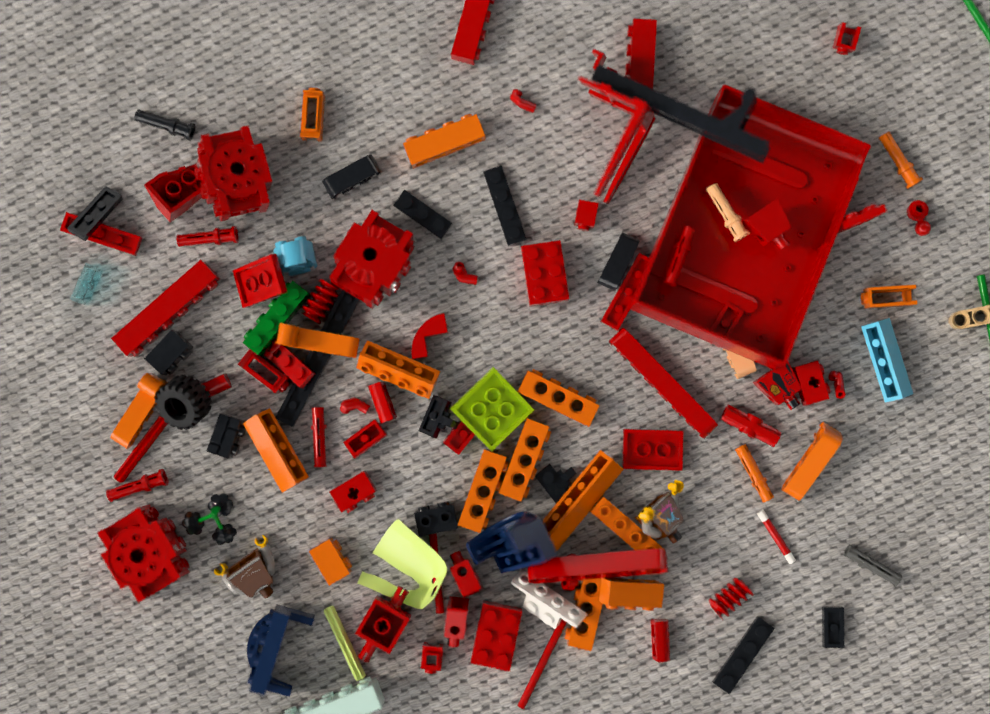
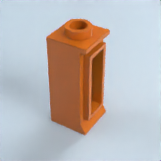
M319 88L303 90L300 138L303 141H307V138H316L318 142H322L325 94ZM308 98L317 99L315 129L306 128Z
M916 285L869 287L863 289L860 297L862 305L864 304V309L913 306L918 304L917 300L912 301L911 290L916 289ZM902 292V301L872 302V294Z

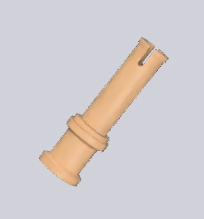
M718 183L708 187L706 191L725 220V227L731 231L734 236V242L748 236L750 231L745 229L741 222V216L735 214Z

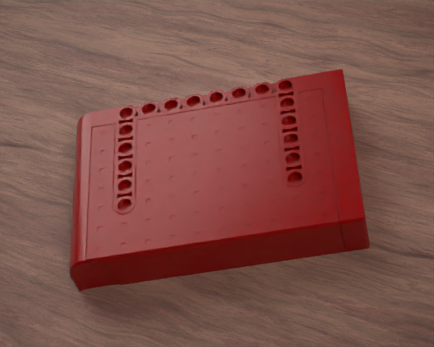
M723 85L708 115L719 120L724 119L742 105L741 96L744 92L728 85ZM757 98V104H755V108L744 131L770 142V151L764 163L762 164L699 135L629 308L774 370L787 364L871 145ZM718 183L735 214L741 216L742 223L751 215L775 199H778L791 224V228L784 233L790 244L782 250H779L773 241L764 247L751 234L734 242V236L729 228L725 227V220L706 189ZM683 226H688L696 230L690 244L691 250L687 253L676 287L664 284V280L676 250L675 244L679 242ZM726 302L744 311L729 338L724 336L737 316V313L729 308L713 332L709 330ZM728 320L729 326L723 328L721 321Z

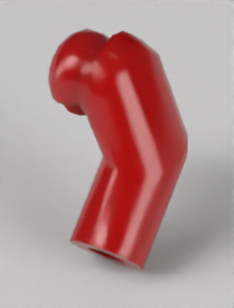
M514 89L510 95V100L519 108L533 113L536 104L521 98L522 91Z
M462 262L454 264L453 273L459 282L472 285L477 284V275L468 274Z
M833 370L829 373L828 378L830 381H834L836 397L842 399L846 395L843 374L840 371L836 372Z
M354 397L344 400L341 403L340 411L343 414H348L351 410L358 409L366 414L370 405Z

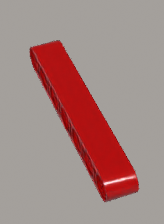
M622 327L608 341L617 348L616 351L625 360L627 359L639 374L641 373L644 376V379L653 388L655 387L658 390L657 393L666 402L668 401L680 416L682 415L686 419L685 421L692 429L700 433L699 436L705 439L718 426L717 422L625 328Z
M657 548L553 557L546 562L528 566V582L539 584L665 573L668 571L666 550Z

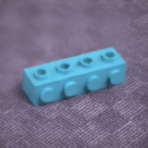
M890 318L861 326L885 403L903 399L914 394Z

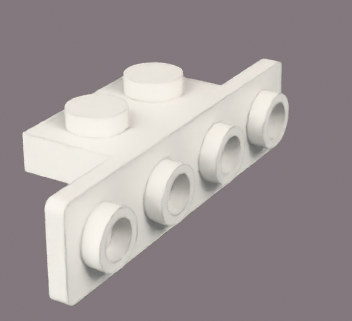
M521 570L511 581L513 586L527 594L523 607L554 629L558 627L561 619L577 628L587 616L585 611L545 584L529 583L528 573L524 570Z

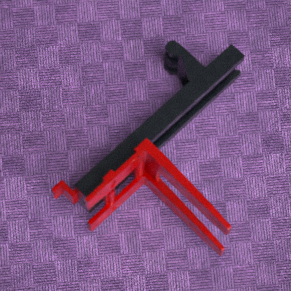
M596 49L592 50L593 55L597 57L592 67L594 70L591 78L592 81L580 76L579 82L591 88L588 91L590 96L632 115L594 193L595 196L601 197L626 153L603 200L604 203L609 205L656 120L654 114L753 160L764 163L770 151V142L744 131L755 108V104H757L756 91L753 87L747 88L741 96L742 105L724 119L719 120L642 85L628 75L623 76L610 67H603L607 58L606 55Z

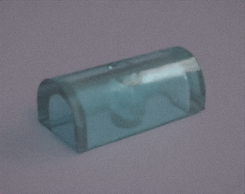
M85 263L69 299L87 306L103 273L102 269Z

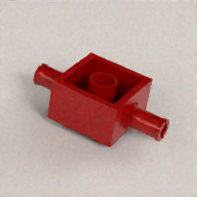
M398 586L390 601L378 595L376 596L355 632L357 636L367 641L360 654H358L361 660L365 653H368L364 661L369 663L377 647L388 654L391 653L411 618V614L401 609L402 603L409 594L408 590L405 589L400 596L399 594L403 587ZM383 620L386 621V622H387V623H386L387 626H385L384 628H381V627H380V625H381L380 622H383Z

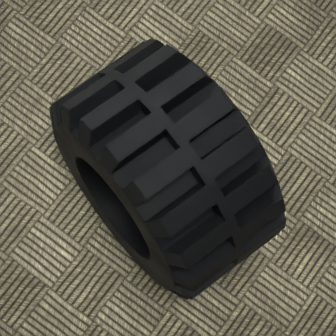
M178 375L156 393V409L159 410V415L164 418V421L170 423V426L177 427L180 430L183 428L188 430L198 424L211 410L212 406L210 404L212 400L209 398L210 393L206 391L205 385H201L198 379H193V376Z

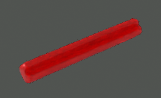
M159 416L118 469L114 475L115 480L120 483L124 482L167 426L168 423L164 421L163 417Z

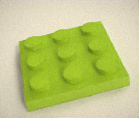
M494 367L450 408L491 451L534 411L528 402Z

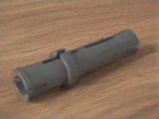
M852 545L846 547L843 555L858 563L859 567L867 568L894 586L901 582V574L871 558V555L867 552L863 553Z

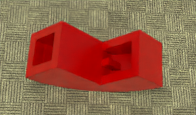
M444 313L428 319L418 329L411 348L413 360L429 357L425 338L448 334Z

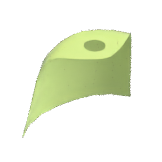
M399 519L388 528L373 551V554L412 577L419 584L418 589L408 590L409 594L406 596L404 604L413 608L423 609L434 599L446 576L447 566L440 555ZM363 571L357 584L368 587L390 598L393 597L397 590V586ZM436 578V581L433 584L432 579ZM437 585L435 593L433 594V596H431L434 588Z

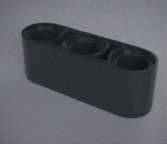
M367 155L326 177L322 183L331 199H335L337 195L345 194L354 189L355 185H361L371 180V177L374 175L378 176L381 174V170L374 157Z
M623 232L621 233L597 282L598 284L616 291L640 240Z

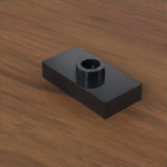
M822 606V647L844 648V607Z

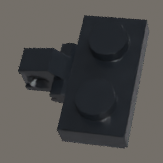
M433 394L418 431L437 439L440 430H445L446 426L456 430L459 422L450 419L451 413L448 412L452 402Z
M548 464L535 477L554 502L557 503L569 489L568 486L572 484L569 479L577 473L572 467L564 473L561 469L556 472L551 464Z

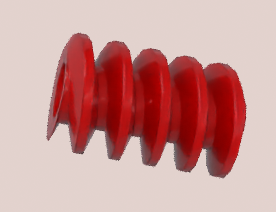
M319 279L322 286L315 285L318 293H310L313 300L306 299L309 306L302 305V309L305 311L302 314L318 324L322 323L318 317L326 316L323 310H330L327 303H335L331 297L339 296L336 293L338 289L323 279Z
M734 578V585L731 583L726 584L728 590L720 589L722 596L718 593L714 594L716 601L711 598L708 599L710 606L722 620V614L730 616L728 609L736 611L734 604L742 606L741 598L748 601L747 593L754 596L753 592L742 580Z

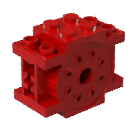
M249 125L241 127L238 131L209 136V134L201 135L197 148L198 161L195 163L196 169L194 171L197 181L201 180L200 193L202 199H206L207 205L214 203L215 217L219 216L220 222L234 216L257 211L259 213L266 212L270 204L267 191L270 190L272 177L262 143H253Z
M371 210L362 226L355 222L353 223L333 255L337 266L330 275L332 286L337 289L340 288L358 298L371 309L375 305L379 306L384 298L383 293L389 297L392 292L396 293L401 286L402 276L406 277L411 269L410 255L415 247L413 233L398 228L381 218L379 213ZM368 257H374V258H375V259L372 260V261L366 260Z
M150 504L138 507L129 515L97 532L107 551L100 554L120 589L129 586L138 603L190 573L188 561L180 556L186 552L184 539L181 536H177L174 531L176 526L171 519L168 520L167 517L157 518L159 513Z

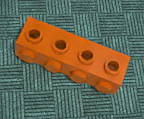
M467 114L455 123L449 121L437 130L435 128L429 129L424 132L425 135L420 137L411 136L407 138L403 145L412 168H417L485 141V134L477 114L473 116L472 114Z
M368 340L359 355L356 367L364 373H369L383 381L390 382L428 399L436 386L440 371Z
M270 408L254 415L243 423L282 493L309 478Z

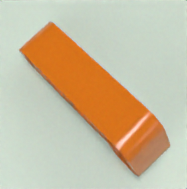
M280 324L276 344L356 358L360 339Z
M153 373L143 375L137 385V388L140 390L110 436L112 440L126 449L133 445L143 429L142 425L153 414V408L157 405L155 402L156 393L167 383Z
M825 422L819 425L820 429L817 433H814V441L781 488L782 491L798 501L804 497L843 441L841 432Z

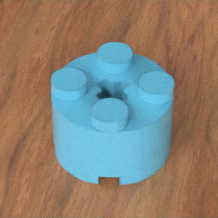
M305 236L297 237L294 239L295 241L291 242L279 241L275 243L276 248H274L273 253L277 254L283 276V273H289V276L307 273L311 271L310 267L314 266L316 268L318 266L313 244Z

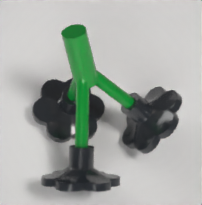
M225 493L220 495L214 494L211 496V502L208 504V509L211 510V513L201 517L198 512H187L184 515L185 519L182 520V526L186 528L187 534L199 535L202 533V528L205 525L204 521L210 518L215 519L218 527L212 534V539L216 541L217 545L230 543L237 534V530L231 524L223 525L219 516L230 514L233 501L228 499V495Z

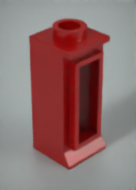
M251 349L247 351L237 364L275 394H279L280 391L282 393L285 392L290 385L288 382L290 378L262 356L254 353ZM254 359L279 377L273 385L249 367Z

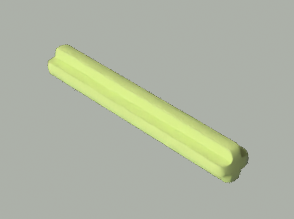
M329 606L325 608L324 614L355 680L359 681L365 678L366 674L335 607Z

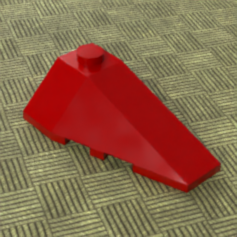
M195 164L188 167L182 166L178 170L168 173L167 171L162 172L144 184L156 207L170 223L202 198L200 193L201 180L197 181Z

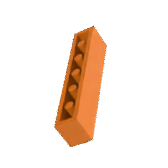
M601 450L542 521L546 526L551 541L554 543L556 552L624 470Z

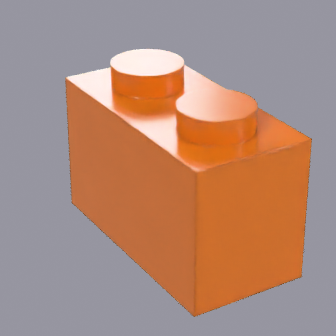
M332 537L309 551L329 586L352 572L350 560L348 557H343L340 552L342 550L340 543L337 539L333 540Z

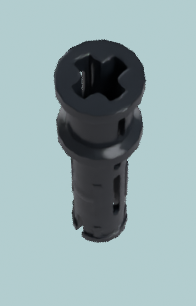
M140 109L136 111L134 116L136 122L169 131L172 136L179 135L185 137L188 141L193 139L196 125L193 123L180 122L177 118L167 119Z

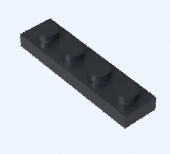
M502 165L483 171L507 245L510 246L527 240Z
M757 616L712 682L730 694L775 628Z

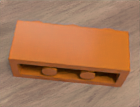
M602 578L599 602L605 604L608 609H618V606L628 610H636V607H642L643 610L654 611V608H662L665 584L656 580Z

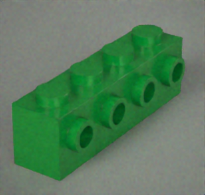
M293 280L291 283L287 282L285 284L287 293L280 295L278 299L274 298L268 306L270 309L267 313H262L256 320L258 324L253 330L249 329L243 337L245 340L242 343L259 356H263L266 349L278 337L280 324H288L302 305H304L306 299L311 296L310 293Z

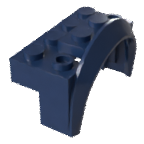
M521 511L500 520L466 543L474 565L480 564L493 556L500 573L543 563L558 555L541 517L537 518L536 514L527 511Z
M276 604L275 610L270 609V612L257 622L250 633L247 643V658L251 667L247 684L251 685L250 692L265 696L267 690L290 697L293 685L275 679L271 674L288 621L292 620L312 626L314 614ZM259 644L263 645L261 653L258 652Z

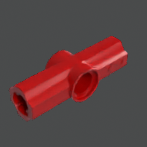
M729 404L724 409L720 418L723 422L739 429V432H743L753 439L756 438L771 447H775L781 437L782 432L763 423V420L749 413L746 414Z

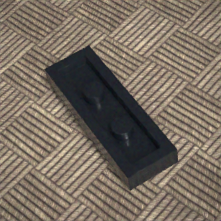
M105 186L69 225V232L86 241L123 200L122 195Z
M406 190L402 192L393 205L441 240L453 224Z

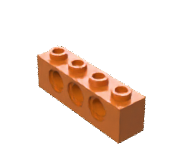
M535 369L532 372L527 371L518 389V393L590 427L600 406L596 404V399L588 395L584 398L578 395V390L569 386L565 389L560 386L561 382L553 378L547 380L542 377L543 373ZM538 383L546 385L547 390L544 394L536 392L535 387ZM557 391L564 394V400L561 403H557L553 398L554 393ZM574 400H579L582 403V409L578 412L574 411L571 407Z
M526 418L499 494L520 502L522 498H527L530 487H527L530 479H534L537 472L534 466L537 460L541 461L544 450L541 449L543 442L547 443L551 435V431H548L549 426ZM530 436L538 438V445L536 447L528 446L527 439ZM529 455L531 463L528 466H523L520 463L521 456ZM520 473L524 476L525 479L522 484H515L513 482L515 474Z
M484 449L458 526L481 533L482 529H486L489 518H486L488 510H493L496 499H493L494 492H499L502 480H499L501 472L505 473L509 464L506 461V456ZM486 468H495L496 476L488 478L485 475ZM481 486H487L490 489V494L483 497L479 494L478 489ZM474 505L482 506L483 513L481 515L473 514L472 507Z
M602 496L590 510L592 514L634 550L664 549L650 536L644 534L640 527L605 497Z
M602 578L579 580L581 581L580 589L576 588L574 600L577 601L576 606L581 609L583 603L589 602L592 604V608L586 612L587 616L582 621L587 624V628L584 631H578L572 625L570 628H566L564 639L567 640L568 646L592 651L603 603L599 602ZM591 582L595 583V591L587 592L586 585Z

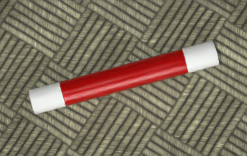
M764 509L759 511L757 515L788 563L792 564L796 561L795 557Z

